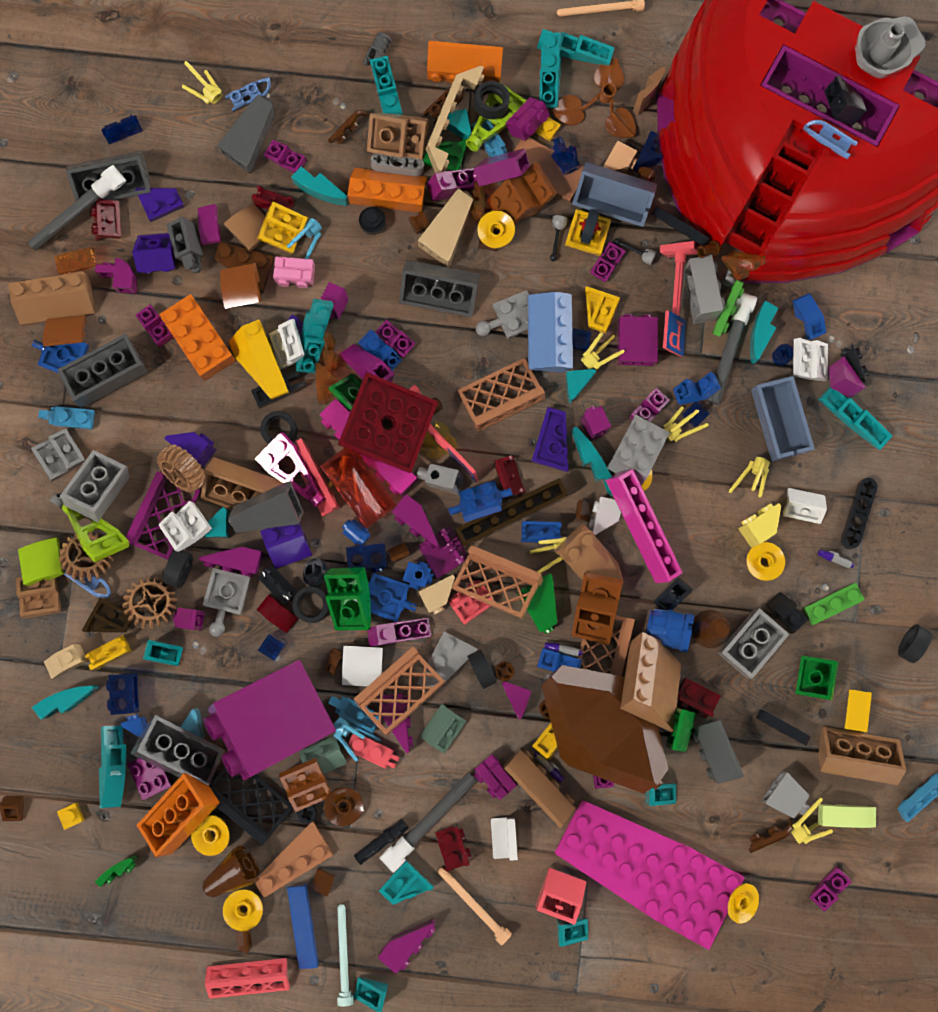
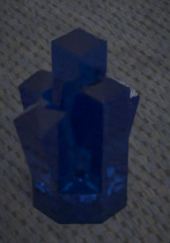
M556 136L553 140L554 152L551 157L560 168L563 176L571 174L581 166L577 158L576 147L571 145L567 148L563 138Z

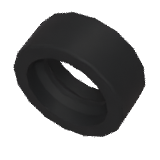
M497 81L483 82L475 91L474 108L476 112L486 119L502 117L509 106L510 94L508 89ZM487 93L498 95L502 99V104L497 107H489L481 101V96Z
M275 411L264 417L261 422L260 432L268 445L274 440L268 434V427L276 419H283L290 425L288 438L292 442L295 441L298 428L296 422L289 414Z
M174 550L164 571L163 580L165 584L176 588H181L184 585L192 567L193 555L183 550L179 552Z
M307 586L300 589L294 596L292 604L296 616L302 621L309 623L323 620L329 613L325 598L327 593L315 586ZM306 594H317L323 601L322 610L315 616H307L301 610L300 603Z
M919 624L912 626L899 645L898 655L910 663L919 661L932 640L931 631Z
M481 649L467 656L483 689L497 683L495 675Z

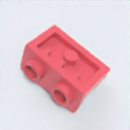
M480 580L473 581L474 585L481 583ZM485 586L476 588V592L480 596L489 593ZM460 592L452 595L448 601L464 625L490 607V605Z

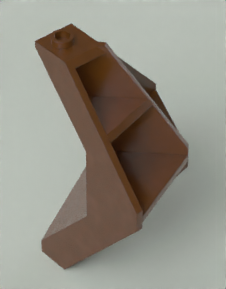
M561 665L541 685L560 758L570 767L643 794L652 788L656 790L663 783L662 778L669 769L657 725L620 709L625 677Z

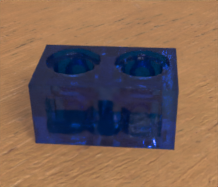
M385 543L346 547L348 568L365 567V570L372 569V573L384 572V568H388ZM376 553L382 555V560L378 564L372 562V556ZM357 555L363 558V562L359 566L353 564V558Z
M137 673L108 675L109 679L106 681V689L109 691L110 699L107 701V708L110 711V715L139 712ZM120 679L125 681V687L122 690L118 687ZM121 699H124L126 701V707L124 709H121L119 706V701Z

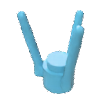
M310 218L305 223L304 229L291 240L287 247L290 248L304 234L309 238L313 236L314 239L304 258L309 259L317 240L322 235L319 232L322 229L321 225L313 218Z
M342 717L334 723L336 729L334 737L341 742L356 762L358 758L342 736L347 737L352 732L361 739H364V735L371 739L381 742L379 737Z

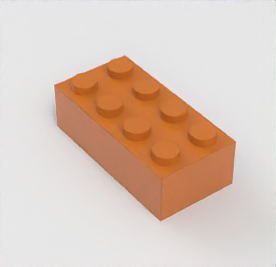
M191 294L159 314L204 381L236 361Z

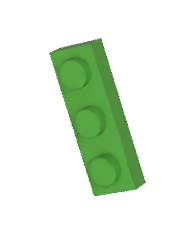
M734 281L725 301V308L719 315L712 334L720 337L721 333H726L729 323H726L729 315L733 316L737 308L734 305L736 299L741 298L745 289L742 287V282Z
M852 583L803 607V610L811 625H815L865 599L858 585Z

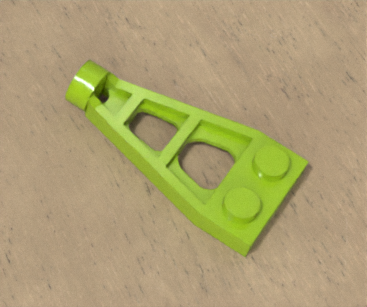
M506 87L510 94L507 109L508 115L502 119H488L496 125L490 131L481 127L486 118L479 116L471 136L466 140L468 148L475 152L478 151L486 141L507 127L506 122L527 100ZM490 93L485 105L493 107L497 104L500 106L502 99L498 95Z
M63 504L62 510L69 517L83 550L94 563L129 547V541L124 535L102 518L99 522H96ZM88 518L92 523L82 527L78 521ZM100 529L107 534L91 541L87 533Z

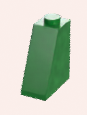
M551 573L542 577L543 582L540 587L538 586L527 609V613L538 632L544 631L545 634L554 630V625L557 624L553 576ZM529 585L520 590L521 594L529 593L532 586Z

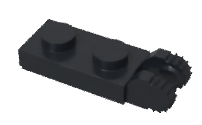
M295 372L288 376L284 375L283 378L289 393L272 400L260 386L252 389V394L259 409L307 387L306 382H300L294 386H291L289 381L302 377V373Z

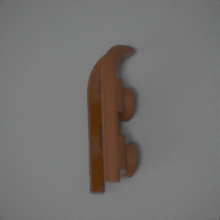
M463 87V89H462V92H461L459 98L457 99V98L455 97V99H454V102H456L457 104H458V103L462 100V98H463V95H464V87ZM450 88L423 113L425 116L430 113L436 119L433 122L434 125L437 122Z
M365 110L355 111L327 141L330 144L332 142L341 144L347 137L345 135L346 131L349 129L352 132L359 124L356 117H370V114Z
M788 818V826L783 831L778 826L769 829L767 831L768 835L761 837L760 834L752 836L749 839L751 845H749L750 853L789 836L793 829L792 819Z

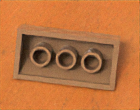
M84 271L8 283L11 304L21 326L43 323L49 318L96 314L91 278Z
M213 457L204 470L206 481L202 485L201 499L232 510L235 505L279 486L283 482Z
M822 727L818 752L820 772L899 785L906 772L900 740Z
M519 749L503 764L504 769L561 828L576 809L573 805L575 801L568 793L563 795L559 791L561 786L554 779L550 781L545 776L548 772L540 764L536 766L531 761L534 757L526 749L524 751Z

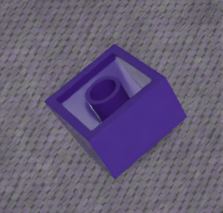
M169 233L137 236L132 251L137 273L169 272L175 269L177 258L174 255Z
M195 432L167 435L164 438L170 444L177 447L180 446L183 450L192 454V457L197 459L201 467L206 465L217 450L213 447L214 442L202 433L197 435Z
M301 522L295 525L267 528L260 531L265 547L276 569L313 556Z

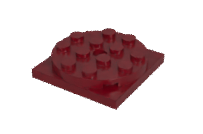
M366 372L338 445L362 454L371 460L384 463L410 474L438 401ZM384 419H389L392 422L391 429L383 428L382 421Z

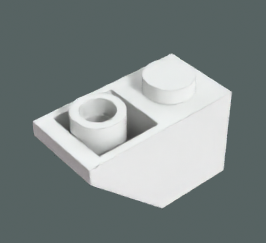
M600 497L598 501L594 502L592 512H595L594 520H590L588 529L596 536L619 521L621 511L615 500Z

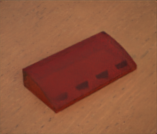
M342 448L320 466L366 529L397 506L359 453Z

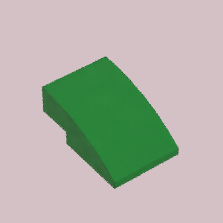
M365 567L331 568L324 575L329 592L325 598L335 631L370 630L371 602Z
M676 708L674 731H669L666 747L676 751L687 752L695 718L694 712Z

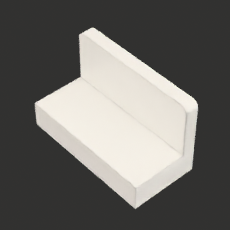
M788 488L783 516L821 524L827 511L825 496Z
M514 816L491 818L493 858H509L510 861L518 860Z

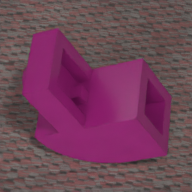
M115 258V265L104 262L102 265L96 264L95 272L101 278H113V288L118 293L137 294L136 273L124 260Z

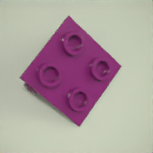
M450 526L442 529L435 535L441 547L439 550L436 547L431 549L424 542L418 545L419 550L437 579L464 563L468 557V554Z
M140 758L127 764L142 800L173 785L172 782L174 780L169 773L166 774V771Z

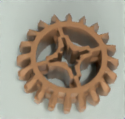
M169 445L157 456V464L162 470L161 472L182 491L193 493L206 481V475L201 468V464L192 457V454H189L180 446Z
M93 531L88 534L91 541L101 538L99 532L95 536ZM74 533V539L68 537V543H63V549L59 551L61 556L59 561L62 563V569L66 570V575H72L74 580L79 577L82 582L85 578H88V581L91 582L94 576L99 580V574L106 575L105 569H111L110 563L114 561L113 555H110L94 563L90 557L85 556L87 554L83 550L76 533ZM76 550L78 555L75 557V561L71 562V556Z
M147 577L145 583H143L142 579H139L140 585L133 582L131 585L134 590L127 588L126 592L129 595L123 596V599L128 602L122 603L123 608H128L124 611L125 615H130L128 620L133 621L136 619L134 621L135 626H138L141 622L142 629L146 628V624H149V628L153 629V624L155 623L159 628L161 627V620L167 624L168 619L166 616L169 618L173 617V613L170 611H176V606L172 604L177 603V599L172 598L175 596V592L170 591L171 586H165L164 580L158 584V578L156 577L153 582H150V577ZM148 589L157 590L163 595H152ZM142 592L143 599L133 606L134 599ZM147 597L151 602H153V610L151 606L147 604ZM166 600L167 602L164 610L160 614H158L156 610L157 606L162 604V601ZM137 611H148L152 617H144L138 614Z

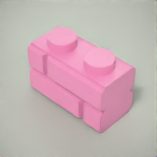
M275 257L273 278L279 286L288 287L289 284H295L299 288L313 286L314 260Z

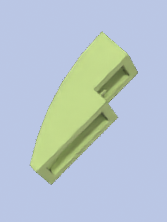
M819 804L818 824L829 827H876V807Z

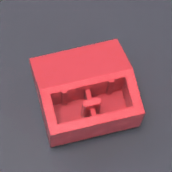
M549 867L535 905L537 911L575 925L582 906L586 881Z

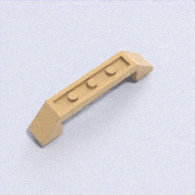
M482 66L457 74L453 80L426 146V151L435 173H439L442 170L445 171L449 160H447L448 153L438 148L443 138L440 136L442 129L446 130L450 121L447 119L449 112L453 113L457 104L454 102L456 95L460 96L464 86L474 90L476 85H481L484 75L481 74L484 69Z

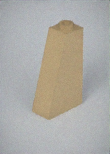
M458 188L418 239V246L447 268L451 265L473 208L472 195Z

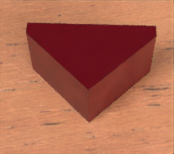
M269 594L256 609L269 622L285 633H288L299 619Z

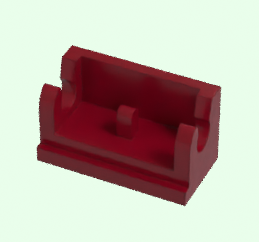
M257 185V194L252 195V201L255 206L269 210L272 202H275L293 210L296 202L293 197H286Z
M508 456L494 460L502 491L511 488L513 496L506 497L505 499L524 494L525 490L514 457Z

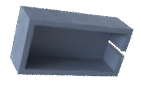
M585 162L572 205L587 210L594 209L599 211L600 214L644 227L657 184Z
M791 376L756 385L751 392L771 462L787 459L791 456L807 454L815 450L794 377Z

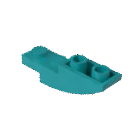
M560 32L542 33L539 101L544 102L547 108H558L561 79Z
M388 56L371 59V69L383 114L403 115Z
M313 299L310 311L306 312L300 336L304 356L296 362V371L315 373L325 343L323 337L334 306L332 301Z
M103 726L101 727L102 767L99 768L100 809L121 807L126 771V744H123V727Z

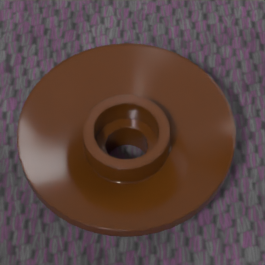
M341 787L335 789L327 796L324 802L326 818L337 826L353 824L363 812V800L360 794L352 788ZM341 802H346L345 806H339Z

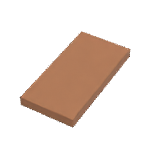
M528 138L526 141L520 140L514 151L525 148L530 166L538 162L556 190V195L570 202L576 193L584 166L531 138Z

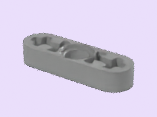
M378 153L371 156V167L378 172L420 176L424 172V162L422 159L405 156L400 158ZM400 162L402 163V165L396 167L393 165V163Z

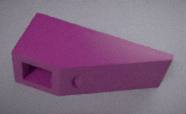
M474 168L435 173L426 184L432 201L449 199L458 188L461 191L469 192L483 187L479 186L478 181L474 179Z
M353 344L339 354L362 379L365 373L368 372L387 381H393L395 373L381 359Z
M406 494L392 511L396 516L394 520L402 526L404 524L409 526V532L417 538L419 535L425 539L424 543L431 549L436 547L439 550L441 547L423 507Z
M239 547L199 557V560L204 562L203 566L215 568V565L223 566L222 570L233 573L235 569L241 571L240 575L252 577L253 574H259L264 553L246 547Z
M429 618L376 625L367 630L370 647L432 637Z
M397 693V699L408 700V696L404 697V693ZM394 694L383 695V699H394ZM382 703V713H393L394 703ZM396 703V713H405L408 703ZM382 716L389 727L392 724L393 717ZM410 716L392 731L406 753H410V748H413L412 736H408V728H411Z
M432 919L391 937L379 952L378 959L395 974L399 970L403 971L409 964L408 958L412 953L416 955L422 948L421 942L424 938L429 939L434 933L435 920Z

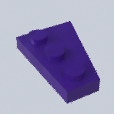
M547 407L531 462L568 473L566 412Z

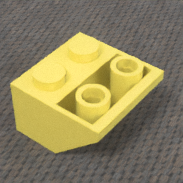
M770 503L758 510V515L754 514L741 522L742 526L738 529L750 547L763 543L777 533L781 511L779 503L774 506Z

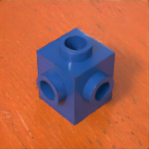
M420 561L417 564L409 562L403 581L410 583L409 587L420 590L421 587L426 588V585L431 584L434 574H431V569L428 568L429 564ZM417 573H422L420 579L416 578Z

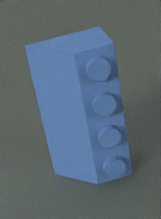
M549 292L528 295L529 370L563 373L573 368L572 294Z

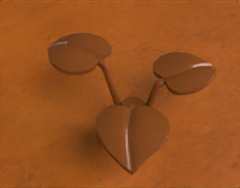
M617 57L611 59L609 66L600 65L596 70L594 82L596 86L601 87V90L585 106L581 107L582 103L578 97L566 95L559 100L558 108H553L552 110L554 116L560 122L566 125H577L584 120L582 110H585L599 99L602 103H610L611 115L605 121L609 134L617 138H632L636 133L633 116L627 109L619 107L615 112L613 111V97L616 91L624 84V74Z

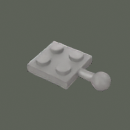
M523 291L494 303L492 307L498 319L488 323L486 321L477 323V334L486 336L491 329L498 326L502 327L507 339L527 332L528 291Z
M216 568L212 569L203 606L218 609L216 620L209 627V632L212 636L219 637L225 632L223 620L226 611L242 615L252 577Z

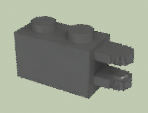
M180 217L167 224L175 258L183 262L186 270L199 274L202 271L200 258L203 257L195 223Z

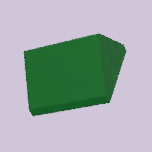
M350 374L330 386L329 391L350 412L361 382L353 374Z
M801 656L795 694L833 701L839 661Z

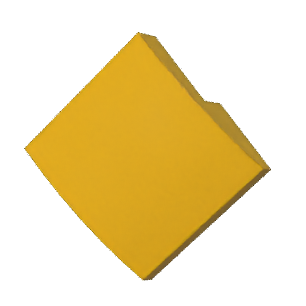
M272 202L257 239L293 254L297 242L290 248L287 245L304 229L308 217Z

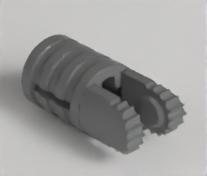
M377 32L363 60V64L371 65V59L385 56L392 39L385 33Z

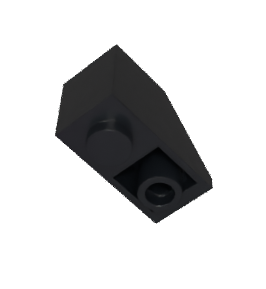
M836 76L824 90L834 120L854 125L867 111L861 95L840 76Z

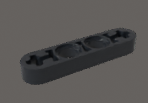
M658 206L651 213L659 220L702 246L708 244L711 240Z
M872 478L862 479L857 485L841 537V544L846 549L857 548L861 543L878 486L877 482ZM869 483L871 489L867 490L865 496L860 495L866 491V487L863 484ZM860 499L864 500L867 504L864 510L859 509L857 506V502ZM854 517H857L861 520V525L859 528H856L852 525V519ZM853 531H858V533H854L852 537V540H854L855 543L849 545V541L847 540V538L852 536Z

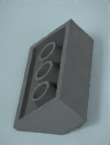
M142 150L68 165L65 171L75 200H78L92 188L91 185L96 180H99L101 178L100 175L112 165L116 167L126 182L117 190L110 191L103 198L104 200H115L150 193L148 168ZM136 188H146V189L137 190V191L135 190Z
M406 260L402 272L399 303L472 317L480 274Z
M126 333L57 369L73 402L81 408L148 373L141 356Z
M154 715L140 734L131 754L179 778L183 773H187L209 786L225 750Z

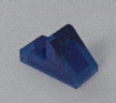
M650 132L635 164L634 171L637 172L640 167L649 168L662 162L664 156L655 152L658 141H656L658 133Z

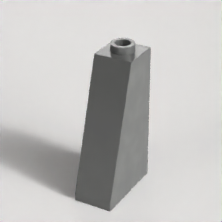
M257 95L217 145L221 154L249 174L254 168L275 115L273 102L270 99Z
M288 481L235 505L228 519L235 533L299 524L304 511L291 481Z

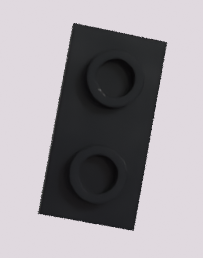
M852 344L853 349L851 350L848 347L841 349V357H845L848 363L853 365L852 368L860 379L864 378L866 382V376H869L866 365L862 366L859 359L863 357L859 347L855 348Z
M273 565L268 569L265 568L261 572V576L258 577L284 606L298 592Z

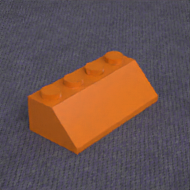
M429 41L427 78L434 82L449 81L453 83L457 74L482 66L484 67L481 73L484 75L482 83L487 81L500 82L503 47Z
M354 167L347 195L349 204L410 212L423 211L427 176H409Z
M183 773L141 819L137 827L155 857L170 855L177 850L220 802L208 785L187 773Z

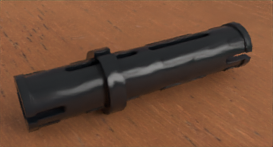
M401 818L390 828H385L380 836L354 854L356 861L362 865L386 845L395 842L399 835L409 829L406 822Z

